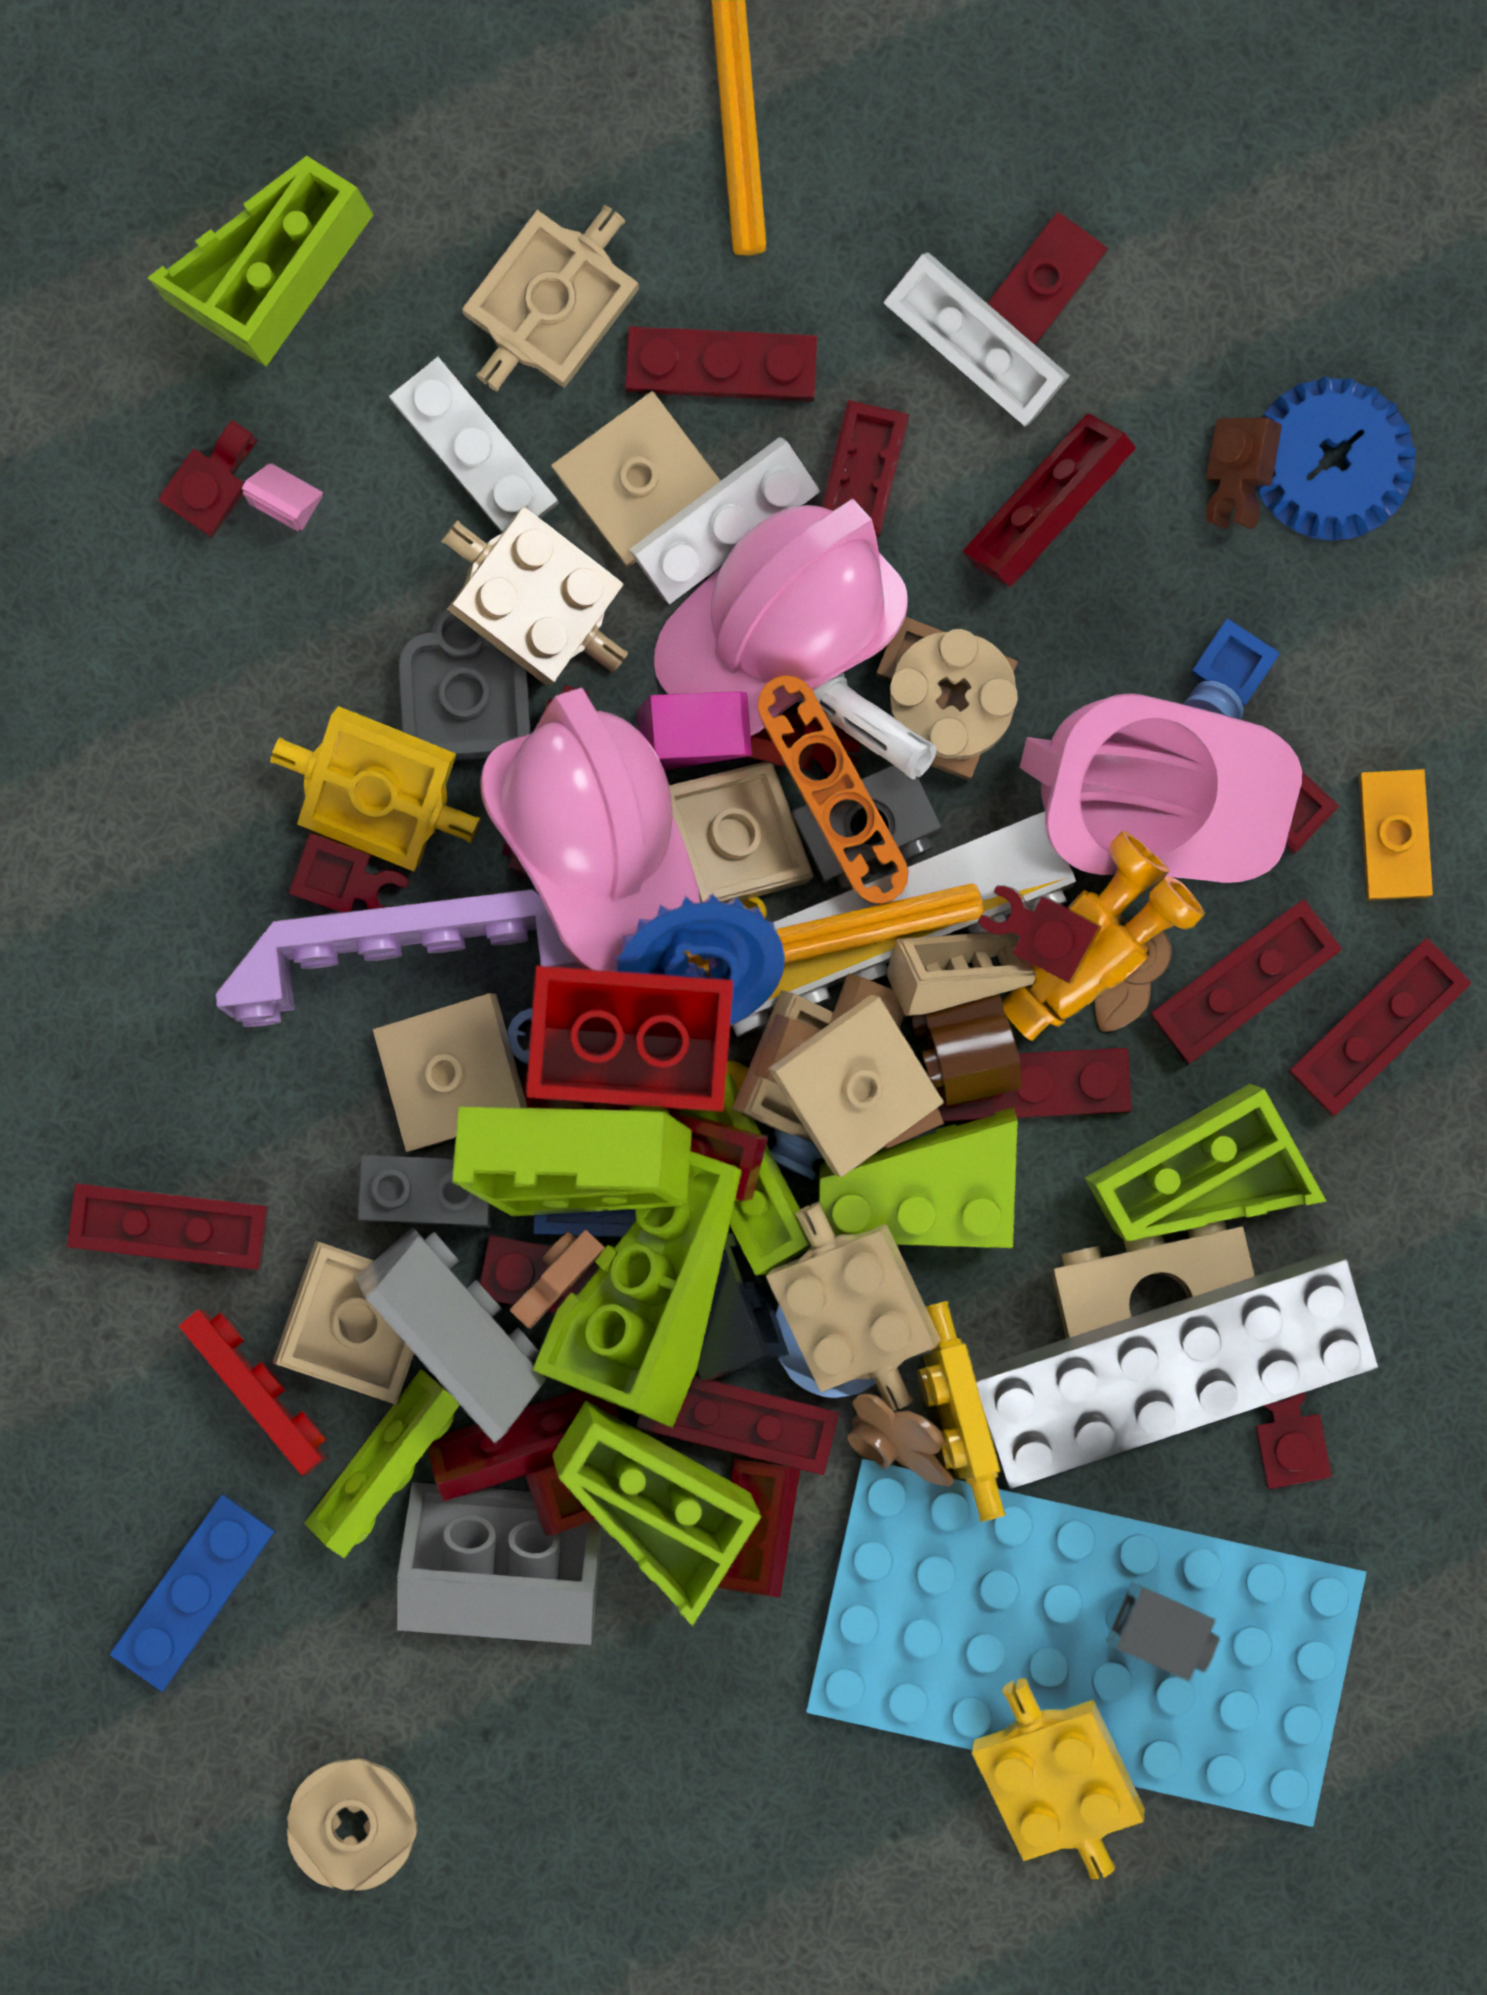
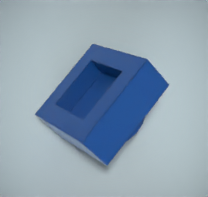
M1226 619L1190 675L1200 682L1217 681L1225 684L1234 690L1241 699L1243 707H1245L1280 653L1231 620Z

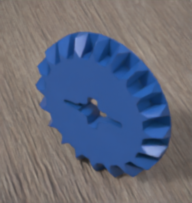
M1325 376L1315 381L1299 383L1293 389L1280 395L1263 415L1262 418H1270L1282 424L1272 484L1271 486H1256V489L1269 511L1292 530L1321 540H1345L1358 537L1373 531L1386 522L1406 498L1415 475L1414 461L1416 448L1412 443L1410 426L1399 414L1396 403L1384 398L1379 394L1376 387H1367L1355 382L1352 378L1330 379ZM1354 436H1360L1350 446L1349 452L1344 459V463L1348 467L1347 470L1342 472L1338 467L1333 466L1327 471L1323 469L1312 480H1307L1309 475L1318 468L1319 462L1324 455L1319 447L1320 445L1326 443L1329 447L1336 448L1340 444L1345 445Z
M712 893L704 903H693L685 896L681 907L672 910L660 904L657 916L654 919L639 918L636 933L623 936L622 953L615 956L616 971L700 978L710 977L703 967L699 968L695 963L689 964L688 951L692 955H699L703 960L709 959L710 964L708 965L711 978L733 980L730 1025L755 1012L770 998L782 977L785 958L783 945L774 922H767L759 907L746 909L738 897L727 903H721Z

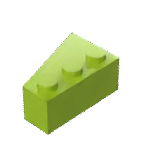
M305 156L245 202L243 205L246 209L214 233L210 229L195 241L198 246L166 270L162 266L147 277L167 303L265 367L269 364L374 215L356 186L308 156Z
M1253 1084L1244 1086L1084 1178L1114 1233L1125 1241L1207 1226L1208 1223L1243 1216L1252 1217L1266 1214L1267 1211L1302 1204L1311 1205L1326 1202L1265 1089Z
M638 1105L631 1107L630 1111L458 1107L452 1182L512 1217L686 1206L692 1130L671 1117L667 1109L655 1106Z
M1014 1107L995 1112L993 1116L959 1126L954 1124L937 1129L935 1133L901 1142L888 1149L881 1148L843 1177L833 1174L827 1163L820 1164L819 1202L834 1235H858L887 1224L896 1245L1013 1248L1018 1125Z
M585 1401L552 1454L558 1476L605 1530L620 1542L638 1562L642 1571L652 1582H656L678 1607L679 1612L693 1626L761 1518L751 1493L592 1403Z

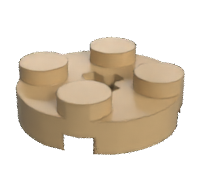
M963 629L935 633L913 644L897 663L890 684L891 716L915 734L936 745L935 757L939 756L945 759H970L992 748L1006 733L1018 700L1015 675L1002 652L986 639L975 636ZM945 680H949L954 685L961 681L965 683L969 688L964 696L968 704L967 708L959 711L953 705L948 706L944 710L939 707L936 702L942 695L939 684Z
M364 1758L336 1760L314 1771L296 1790L288 1815V1845L299 1867L317 1883L342 1890H367L390 1879L409 1857L418 1832L416 1806L405 1783L387 1767ZM344 1807H347L352 1813L362 1809L369 1818L364 1824V1829L368 1834L367 1838L359 1842L356 1837L350 1835L342 1840L335 1831L342 1823L337 1812Z

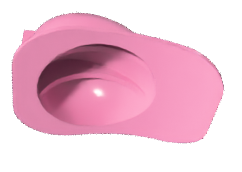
M851 499L834 511L808 505L785 509L767 517L749 530L732 549L722 567L712 574L679 606L662 628L655 647L654 668L656 677L663 689L668 694L747 692L750 735L753 736L765 728L757 710L758 698L764 685L773 678L783 675L795 676L805 681L814 691L839 674L881 651L900 630L908 609V597L902 578L879 553L872 519L854 499ZM783 688L778 689L774 692L776 702L773 707L768 709L769 713L773 718H776L803 697L800 693L789 696Z
M583 688L555 696L541 717L534 732L499 745L489 755L481 773V794L487 813L529 875L554 923L560 940L569 954L586 969L616 971L615 956L622 953L623 936L636 933L639 918L654 919L657 916L660 904L671 910L681 907L685 896L693 903H700L699 888L694 870L672 815L669 783L656 752L646 738L630 723L614 714L596 711Z
M1141 694L1115 695L1079 708L1060 724L1052 740L1027 737L1019 767L1041 782V799L1046 811L1045 827L1048 839L1056 853L1075 868L1092 874L1115 875L1117 865L1110 855L1109 846L1111 841L1124 830L1139 839L1166 864L1170 870L1166 876L1221 883L1243 882L1257 878L1270 871L1279 862L1285 849L1302 784V768L1299 758L1289 744L1278 734L1266 727L1204 709Z

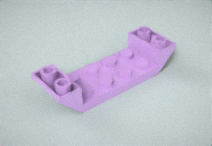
M533 890L275 921L216 993L217 1007L230 1017H235V1021L242 1022L243 1027L281 1023L280 1012L295 1010L289 962L291 959H294V962L300 963L301 969L338 965V954L356 951L364 956V961L388 960L401 957V946L422 943L424 947H427V953H444L465 949L464 938L487 935L491 945L522 943L529 940L528 930L537 929L541 966L586 968L581 966L565 948L540 895Z

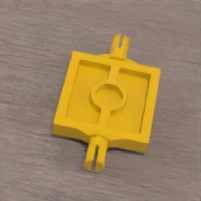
M340 706L331 714L323 742L314 752L288 742L281 737L277 740L272 751L273 755L270 757V763H275L305 775V799L297 825L413 872L421 863L428 839L436 829L466 840L471 844L479 828L480 817H474L446 805V784L457 753Z
M945 1301L926 1307L941 1340L936 1348L931 1349V1353L923 1355L926 1367L917 1370V1377L926 1406H937L943 1430L940 1432L944 1436L945 1443L937 1452L940 1462L945 1469H954L956 1479H966L967 1485H971L980 1518L979 1522L1006 1515L995 1477H998L997 1472L1000 1471L967 1347L966 1344H962L960 1338L957 1339L948 1307L949 1303Z
M1019 1678L1017 1686L1013 1680L1003 1687L1002 1693L1006 1697L1016 1720L1002 1731L975 1739L972 1748L973 1757L1023 1861L1060 1849L1077 1848L1088 1870L1089 1877L1092 1880H1097L1100 1878L1101 1871L1104 1878L1114 1871L1115 1865L1111 1861L1101 1839L1108 1833L1142 1823L1145 1808L1094 1700L1064 1710H1040L1029 1687L1028 1680Z

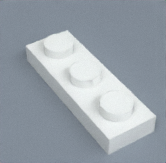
M930 253L920 256L884 301L887 307L1024 426L1032 423L1070 377Z
M439 357L389 396L393 404L501 533L523 506L541 519L559 504L557 498Z
M779 437L630 548L629 551L658 593L668 604H671L722 566L738 541L754 526L777 512L802 506L821 491L789 443Z

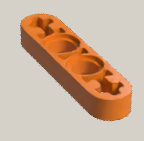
M783 675L773 678L764 685L758 698L757 710L763 726L854 892L860 899L870 904L892 902L903 892L908 883L909 871L904 857L812 689L805 681L795 676ZM782 688L789 696L800 693L803 697L804 702L798 706L797 713L804 727L806 728L813 719H816L822 731L802 736L791 748H787L782 739V736L794 734L788 719L784 715L773 718L768 710L776 702L774 692ZM812 744H823L829 747L836 758V768L833 774L820 781L811 780L800 771L798 764L799 755L802 750ZM852 800L864 808L867 815V823L860 834L853 837H843L832 829L829 821L830 811L838 802ZM875 832H878L884 844L873 846L871 848L873 854L881 865L892 862L897 871L889 879L892 889L886 893H882L877 885L869 888L863 885L861 878L869 870L861 853L850 862L843 849L862 845Z

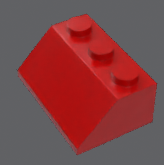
M536 965L526 1097L723 1111L733 980Z

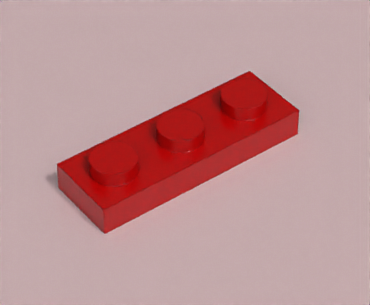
M198 1309L179 1325L180 1329L301 1475H308L327 1459L319 1448L327 1440L324 1434L304 1411H301L295 1417L291 1415L277 1398L286 1391L282 1383L262 1361L254 1367L249 1364L237 1349L245 1341L243 1336L222 1312L211 1318L206 1310Z

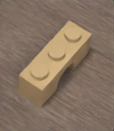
M1225 1220L1208 1223L1207 1226L1187 1229L1189 1239L1164 1244L1162 1235L1132 1241L1124 1240L1127 1253L1105 1258L1101 1257L1099 1246L1061 1254L1064 1267L1050 1270L1065 1338L1067 1339L1130 1318L1129 1301L1132 1290L1142 1278L1150 1274H1162L1173 1278L1182 1286L1187 1299L1254 1277L1243 1227L1227 1230Z

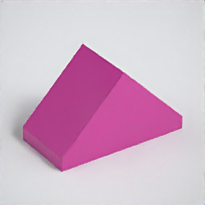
M730 691L650 695L636 710L637 729L656 752L664 771L752 756L747 692Z

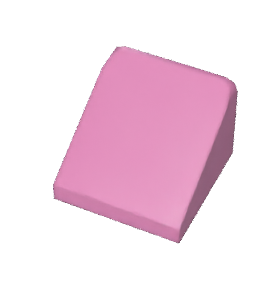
M272 463L248 478L242 486L243 494L251 506L297 532L299 529L303 531L323 495L322 491Z

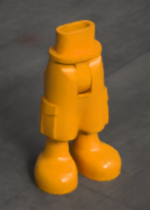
M1122 830L1110 843L1109 852L1117 865V871L1106 889L1100 895L1084 890L1068 907L1102 925L1074 982L1067 983L1031 964L1036 973L1034 984L1014 989L1002 1000L1004 1012L1008 1019L1031 1041L1050 1023L1060 1027L1065 1023L1066 1018L1073 1016L1089 1005L1107 988L1111 989L1123 982L1127 976L1149 958L1147 955L1148 947L1145 943L1158 933L1173 926L1181 929L1192 928L1205 915L1202 906L1189 889L1179 880L1166 876L1170 872L1166 864L1145 844L1127 831ZM1153 888L1149 894V901L1142 910L1125 926L1120 925L1119 915L1143 893Z

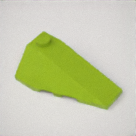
M690 1151L687 1205L636 1209L637 1220L615 1248L608 1245L595 1261L600 1267L578 1295L570 1293L558 1308L533 1371L673 1428L698 1367L741 1170Z

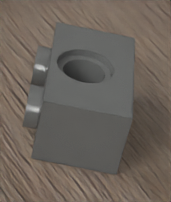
M892 765L861 779L906 862L934 848L930 838L939 835L941 825L917 776L912 780L904 772ZM844 800L833 806L830 811L829 821L832 829L837 834L843 837H853L850 828L851 823L856 817L866 814V812L859 803L852 800ZM805 805L794 810L792 817L823 886L826 887L834 882H838L841 891L852 888L808 806ZM883 841L873 845L862 844L853 848L843 849L850 862L860 853L863 856L869 871L861 878L862 883L876 875L872 865L878 863L871 848L876 845H883Z
M361 1155L358 1220L364 1223L492 1228L493 1205L452 1182L454 1159Z
M1131 1582L1106 1642L1118 1650L1190 1681L1195 1669L1202 1672L1207 1670L1217 1649L1220 1636L1211 1632L1216 1619Z

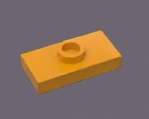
M1425 769L1361 772L1359 774L1366 900L1430 898L1433 896Z

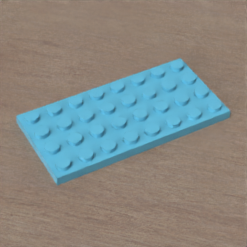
M861 1459L806 1713L972 1750L975 1739L1002 1731L1016 1720L1006 1697L1002 1693V1689L1013 1680L1017 1686V1680L1025 1678L1028 1680L1029 1687L1040 1710H1064L1094 1700L1134 1787L1306 1826H1314L1366 1571L1001 1489L998 1490L1006 1515L979 1522L980 1518L971 1485H967L965 1481L953 1479V1484L950 1487L925 1481L911 1469L890 1465L887 1469H882L876 1464V1461ZM1131 1582L1216 1619L1211 1632L1219 1635L1220 1640L1212 1661L1205 1672L1195 1669L1191 1680L1188 1681L1118 1650L1106 1642Z

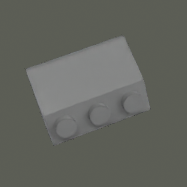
M412 1227L359 1273L355 1280L365 1298L495 1443L507 1432L546 1380L542 1374L533 1371L540 1351L519 1327L510 1335L506 1333L493 1318L502 1308L477 1280L466 1287L453 1273L451 1268L459 1262V1259L435 1232L424 1240L416 1229Z
M412 1482L397 1576V1630L591 1645L596 1607L602 1525L597 1520L556 1535L545 1536L531 1491L484 1488L443 1502L436 1484Z

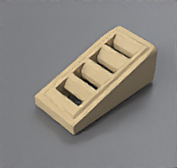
M976 933L897 939L887 969L888 980L905 1016L931 1013L1034 984L1036 973L1031 963L1012 954L1019 941L1015 933L1003 935ZM997 956L1002 966L994 967L990 957ZM972 963L974 968H969L967 964Z

